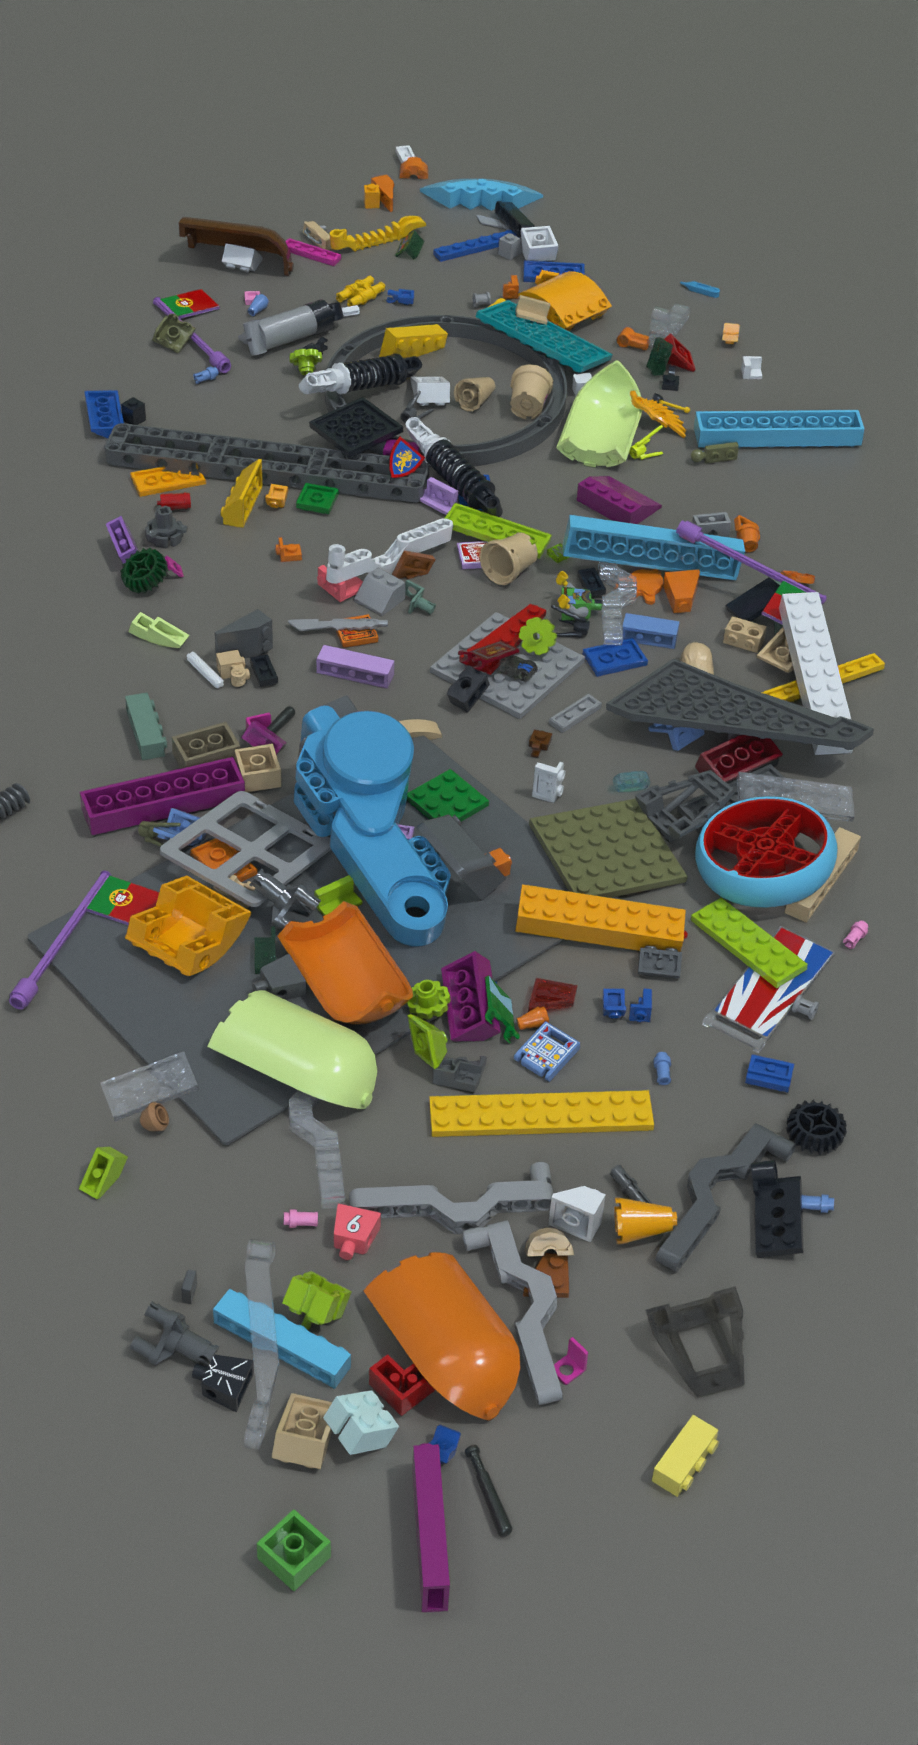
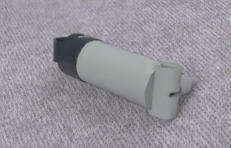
M320 299L264 319L243 323L244 332L238 336V339L242 343L248 344L250 355L254 356L265 353L268 349L329 331L333 328L334 321L344 318L341 303L328 304L325 300Z

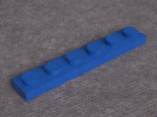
M506 230L505 232L494 233L489 236H481L476 239L433 249V255L442 262L498 248L501 237L508 233L516 235L512 230Z

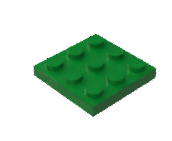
M451 769L408 792L406 800L429 820L449 814L451 817L456 815L462 822L489 806V800Z

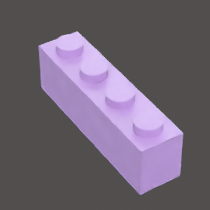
M323 645L316 659L317 673L388 689L394 676V660Z

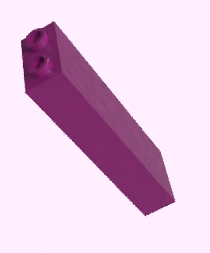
M423 1443L413 1446L412 1468L422 1612L448 1611L450 1591L439 1444Z

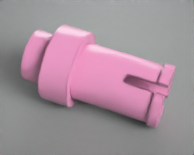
M862 920L855 922L851 927L850 933L843 940L844 945L849 949L855 948L858 941L868 933V924Z
M290 1209L289 1212H284L283 1225H289V1228H296L297 1226L317 1227L318 1212H297V1209Z

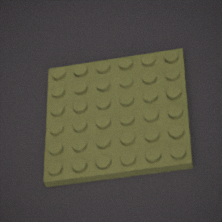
M636 799L534 817L529 820V826L569 892L611 898L685 883L688 876L654 824L643 813Z

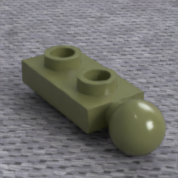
M737 442L705 446L704 452L700 449L693 450L691 459L694 462L704 460L705 464L737 460L739 445Z

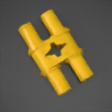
M369 275L362 280H356L353 284L347 285L341 292L336 293V300L341 303L348 299V307L365 305L369 300L375 299L379 293L384 292L386 287L383 282L374 285V278Z

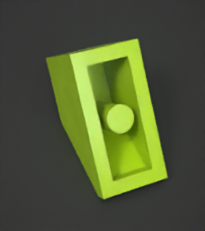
M97 1147L79 1189L95 1199H100L120 1177L128 1156L112 1147Z

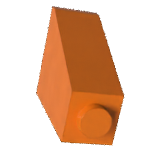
M699 569L665 572L663 588L673 613L691 612L699 583Z

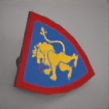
M401 436L394 443L389 456L391 478H400L411 474L425 459L423 455Z

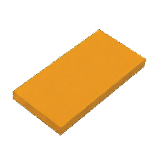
M165 466L130 473V477L140 497L206 484V479L200 472H198L199 476L191 475V472L189 474H181L180 470L178 473L162 471L166 469Z

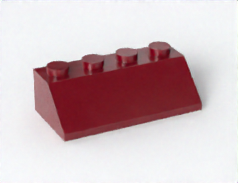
M739 735L701 753L695 768L699 773L711 770L727 783L782 757L783 754L770 738L761 739L755 736Z

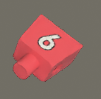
M338 1203L334 1228V1247L340 1249L339 1256L342 1259L351 1260L354 1253H367L380 1230L381 1213Z

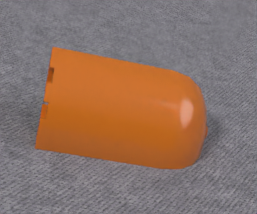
M343 901L332 912L323 916L322 921L313 923V921L303 923L290 921L277 936L324 1010L334 1020L350 1024L375 1022L393 1014L413 997V991L407 978L359 908L353 904Z
M430 1252L428 1256L420 1258L415 1255L400 1261V1266L390 1272L383 1271L363 1291L420 1373L445 1399L461 1410L485 1420L495 1418L507 1403L516 1387L520 1371L519 1348L512 1333L454 1256L441 1252Z

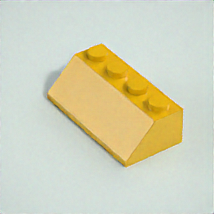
M262 459L256 460L243 469L240 476L236 478V484L231 488V495L227 497L226 505L221 509L224 525L244 528L263 488Z

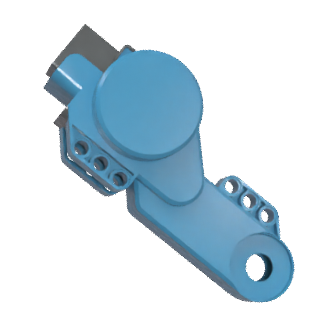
M346 695L309 711L303 717L301 742L296 763L295 779L297 782L294 787L293 801L317 836L327 837L331 835V850L348 875L354 880L355 885L387 932L402 944L424 946L434 942L444 929L448 908L446 893L451 873L425 837L416 836L408 840L398 827L406 807L414 755L413 741L408 730L399 721L380 712L358 711ZM410 907H418L423 909L426 915L423 917H412L405 910Z

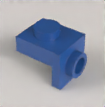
M603 989V1015H607L612 1019L624 1016L626 1013L625 989Z
M442 1425L437 1426L433 1440L429 1442L432 1445L439 1444L440 1464L448 1463L455 1456L461 1436L460 1432Z

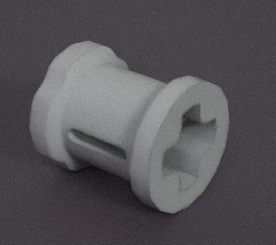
M489 292L485 294L473 293L474 307H478V305L490 306L491 297Z
M799 994L793 1004L792 1012L802 1013L812 1020L817 1013L819 1002L813 1003L804 999Z

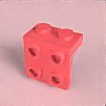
M324 565L318 567V585L339 602L356 595L363 583L357 576L337 584L330 583L326 580L327 567Z

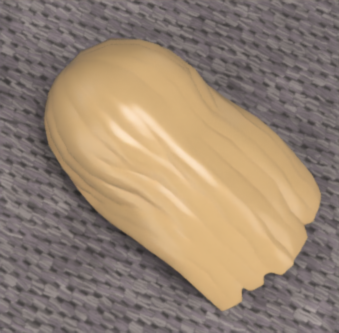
M698 642L688 644L683 649L680 661L714 675L712 653L709 647Z

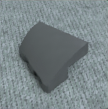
M480 1056V1061H468L467 1057L443 1058L439 1067L433 1070V1084L475 1093L487 1062V1056Z

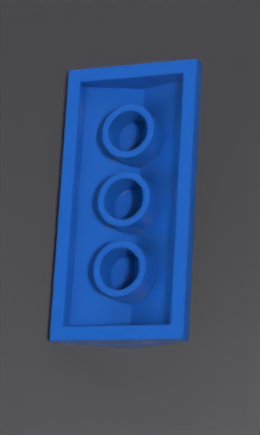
M118 390L84 391L91 432L109 438L114 426L124 423Z

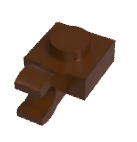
M534 729L529 740V747L533 749L532 757L538 758L541 750H548L553 733Z

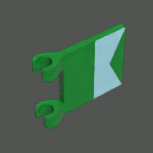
M488 975L485 977L488 1010L485 1019L490 1024H493L492 1019L494 1017L500 1020L507 1027L503 1037L508 1043H511L510 1039L513 1036L517 1040L520 1038V1034L514 1027L512 1001Z

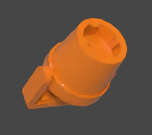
M738 515L734 519L737 539H743L745 552H753L758 548V541L760 540L759 526L751 520Z

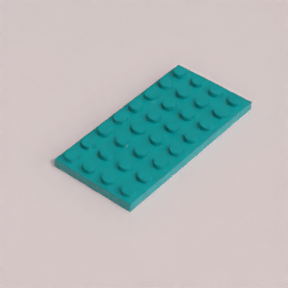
M509 300L484 308L476 313L475 317L480 319L482 323L490 324L495 330L507 333V336L520 340L522 344L530 345L535 351L545 353L547 357L558 360L562 365L570 366L578 373L610 361L613 355L548 320L547 325L516 317L515 309L517 304Z

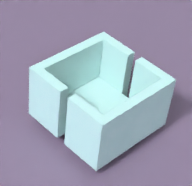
M372 1390L336 1396L323 1417L334 1434H339L348 1418L351 1417L338 1437L350 1455L386 1448L399 1428L392 1415L387 1410H382L384 1405Z

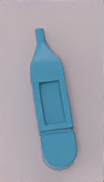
M695 281L680 282L688 290L714 298L720 295V289Z

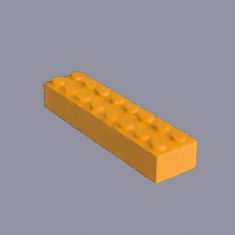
M522 884L515 932L640 951V948L645 946H654L657 950L674 948L681 952L684 941L686 910Z

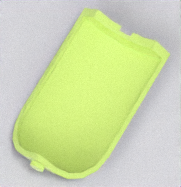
M614 361L600 370L581 388L573 401L556 448L563 455L571 460L580 461L585 466L596 467L606 465V467L621 464L627 459L642 414L641 409L633 406L630 392L636 391L638 397H641L636 382L620 361Z
M265 990L249 993L246 1000L236 1002L229 1009L231 1014L225 1022L220 1021L207 1046L299 1091L344 1107L365 1109L373 1098L372 1093L377 1077L375 1054L367 1040L353 1030Z

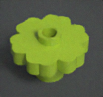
M316 349L295 350L294 353H290L289 360L294 366H298L301 375H307L308 373H313L314 365L322 362V352H318Z
M539 617L527 620V626L520 628L519 638L523 640L522 647L528 653L535 652L536 655L548 653L550 647L556 644L557 634L553 632L555 626L548 619L541 620Z
M423 980L412 987L413 997L407 1002L409 1011L416 1013L418 1018L430 1020L433 1015L440 1017L448 1010L447 1004L451 1001L448 988L441 986L439 981Z

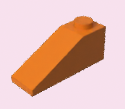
M387 174L371 178V184L379 185L380 202L392 212L394 181Z

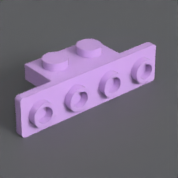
M431 477L427 480V489H425L423 497L420 498V502L447 515L454 503H457L458 490Z

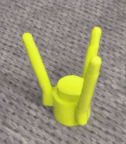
M660 425L642 440L631 446L629 450L630 456L633 459L640 458V460L648 457L662 455L663 452L645 454V445L650 442L649 438L662 429L663 426Z

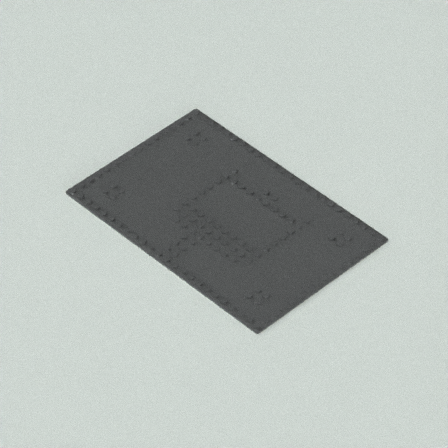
M425 736L413 737L414 755L408 792L449 769L458 774L489 800L488 807L462 821L463 824L460 827L484 854L501 848L505 854H508L512 860L510 875L505 876L506 880L481 900L434 848L451 873L446 893L448 908L441 935L434 942L424 946H408L395 940L387 932L354 883V892L363 901V904L358 906V908L407 978L411 988L423 980L439 981L440 985L443 986L441 968L474 951L490 960L492 978L496 982L565 940L515 932L522 884L568 891L526 820ZM294 793L271 804V806L309 826L294 804ZM406 801L405 812L399 825L414 827L413 837H425L418 830L417 826L429 819ZM254 813L226 829L252 842L276 824ZM289 833L266 851L290 863L313 845ZM211 836V837L207 838L206 840H204V841H202V842H200V843H198V844L192 846L191 848H189V849L183 851V853H185V854L189 855L190 857H192V856L190 855V850H191V849H193V848H195V847H197V846H199V845H201V844H204V843H206V842H208V841L214 839L215 837ZM330 850L288 884L291 886L302 884L307 888L308 892L314 895L315 890L348 876V873L333 851ZM166 860L128 881L160 892L162 884L187 875L212 890L214 887L212 884L170 860ZM251 861L257 869V873L261 868L263 872L269 873L271 876L277 873L258 861ZM255 876L243 881L242 883H247L248 881L251 882ZM267 899L257 907L249 906L246 908L251 911L250 918L231 948L216 963L192 976L181 974L180 970L166 965L158 957L150 956L141 947L133 946L132 942L125 939L128 925L86 911L52 960V966L222 1144H231L309 1096V1094L207 1047L220 1021L224 1023L231 1014L229 1009L239 1000H246L248 994L254 992L252 983L261 981L260 969L288 954L277 937L282 929L276 928L271 924L272 908L274 905L272 901ZM292 904L286 912V917L294 922L313 921V923H317L323 920V914L317 908L309 915L308 912L298 905ZM410 907L405 910L412 917H423L426 915V912L418 907ZM76 909L28 934V940L43 956ZM307 982L305 996L287 999V1001L355 1031L367 1040L375 1055L411 1034L407 1015L412 1014L417 1017L416 1013L409 1011L406 1003L393 1014L371 1023L350 1024L334 1020L324 1010ZM433 1015V1017H432L430 1020H427V1019H422V1020H424V1021H426V1022L429 1023L430 1021H432V1020H434L435 1018H437V1016H434V1015Z

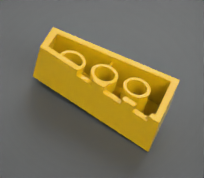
M438 324L386 328L379 357L392 354H400L403 358L418 357L445 347L448 333Z

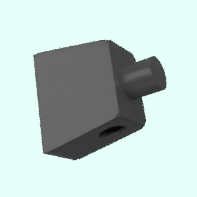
M290 954L263 966L260 969L261 981L252 983L254 992L265 990L285 1000L306 995V980Z

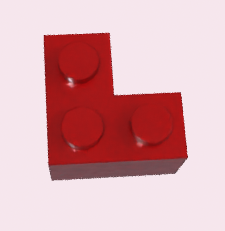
M388 1354L369 1368V1385L400 1416H403L436 1390L420 1373L414 1363L404 1370Z

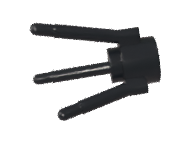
M551 605V608L576 619L572 621L559 618V621L574 625L573 631L576 632L556 633L557 637L576 636L581 638L582 635L588 634L590 621H586V618L579 617L560 607Z

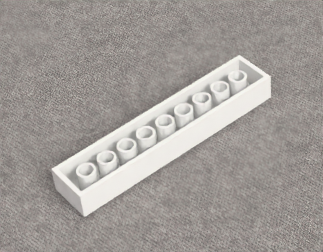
M819 592L782 594L779 611L803 707L835 718L842 716L851 719ZM812 744L815 755L852 753L853 751L839 747Z

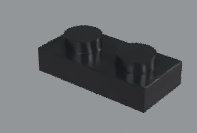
M595 567L578 570L577 576L584 589L591 591V597L606 595V588Z
M268 654L250 658L251 667L260 687L278 683V676Z

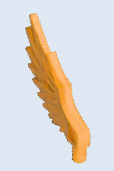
M636 391L630 392L631 402L634 407L645 411L652 420L659 422L666 428H671L681 437H686L685 433L687 430L682 426L684 422L678 419V415L673 414L674 411L668 410L667 406H663L662 403H657V401L638 397Z

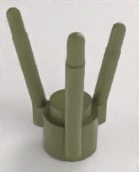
M142 821L139 824L138 832L140 836L145 837L146 842H151L161 847L163 843L153 839L158 835V833L153 832V828L180 827L181 823Z

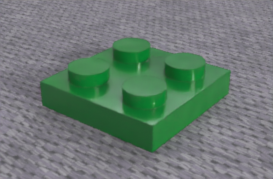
M305 483L296 502V508L330 514L339 495V489Z

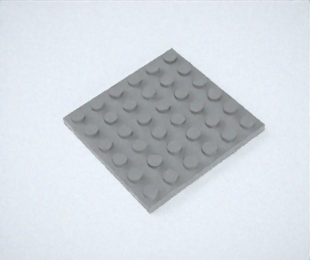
M495 612L430 667V673L454 684L459 678L460 673L468 667V665L459 662L460 655H458V651H467V649L509 620V618ZM521 642L516 647L519 648V653L508 656L491 675L484 673L487 675L490 685L481 695L480 699L521 719L585 662V656L557 642L555 646L550 647L548 653L536 655L535 652L528 653L522 647ZM521 663L529 664L533 668L528 672L523 668L518 669L517 666Z

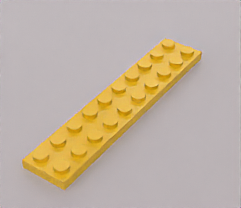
M649 1090L429 1096L432 1137L654 1130Z

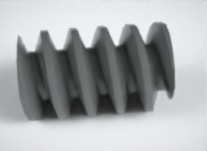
M15 783L11 787L6 788L5 791L0 792L1 819H5L6 814L11 815L12 810L16 812L19 810V807H25V802L30 804L29 794L22 785Z

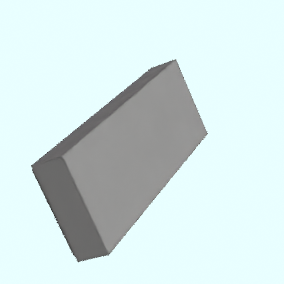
M587 694L551 717L549 724L563 733L601 709L602 703L590 694Z

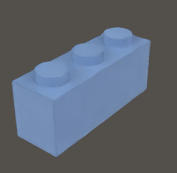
M626 613L622 626L621 640L634 638L636 643L675 649L680 621Z

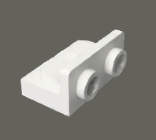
M539 762L536 764L532 797L552 803L556 801L558 796L561 797L564 786L561 784L566 773L563 770V762H559L556 768Z

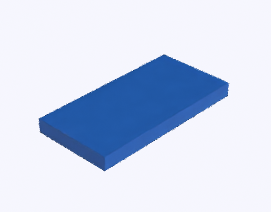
M524 261L523 282H535L536 276H539L541 270L559 273V275L568 271H575L585 275L584 263Z

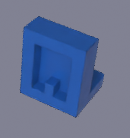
M643 989V996L638 997V1004L630 1005L629 1021L650 1022L652 989Z

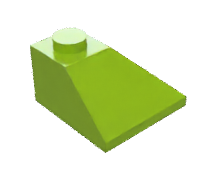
M412 1014L407 1015L414 1053L432 1068H438L447 1053L446 1034L434 1025Z

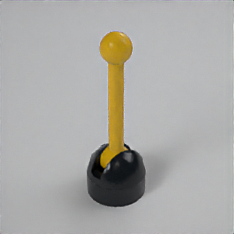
M655 393L652 398L657 403L683 410L685 413L690 412L689 407L684 408L665 402L664 398L659 394Z

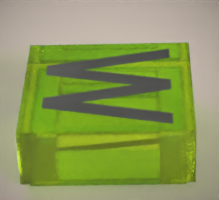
M561 543L547 549V555L557 563L570 558L563 556V545Z

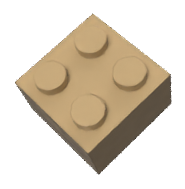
M273 744L234 750L236 765L245 782V792L281 787V768Z

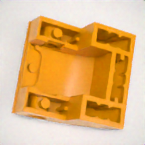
M575 271L562 273L518 294V296L522 295L550 303L547 314L548 321L567 331H570L575 324L590 317L594 320L604 315L612 307L603 291L593 280Z
M186 875L161 885L156 907L130 917L125 939L132 942L133 946L146 950L150 956L158 957L166 965L180 970L181 974L192 976L216 963L231 948L247 924L251 911Z

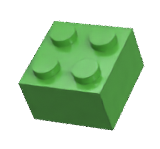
M295 1509L257 1542V1559L293 1591H296L331 1558V1541Z

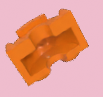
M409 157L408 160L401 164L399 178H410L411 175H416L418 179H428V165L421 158Z

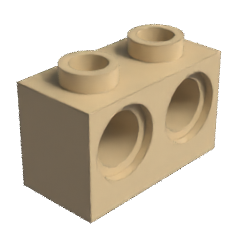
M732 616L725 628L723 643L758 653L765 640L767 626Z

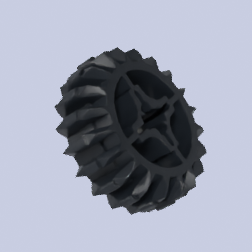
M813 1099L808 1103L804 1100L802 1105L797 1104L795 1109L790 1111L789 1117H787L786 1131L789 1134V1140L794 1141L796 1146H801L802 1151L805 1149L809 1150L810 1154L814 1151L818 1152L819 1155L823 1151L829 1154L831 1149L836 1151L838 1146H841L844 1137H846L847 1124L843 1114L839 1113L838 1108L832 1109L831 1103L825 1105L823 1101L816 1103Z

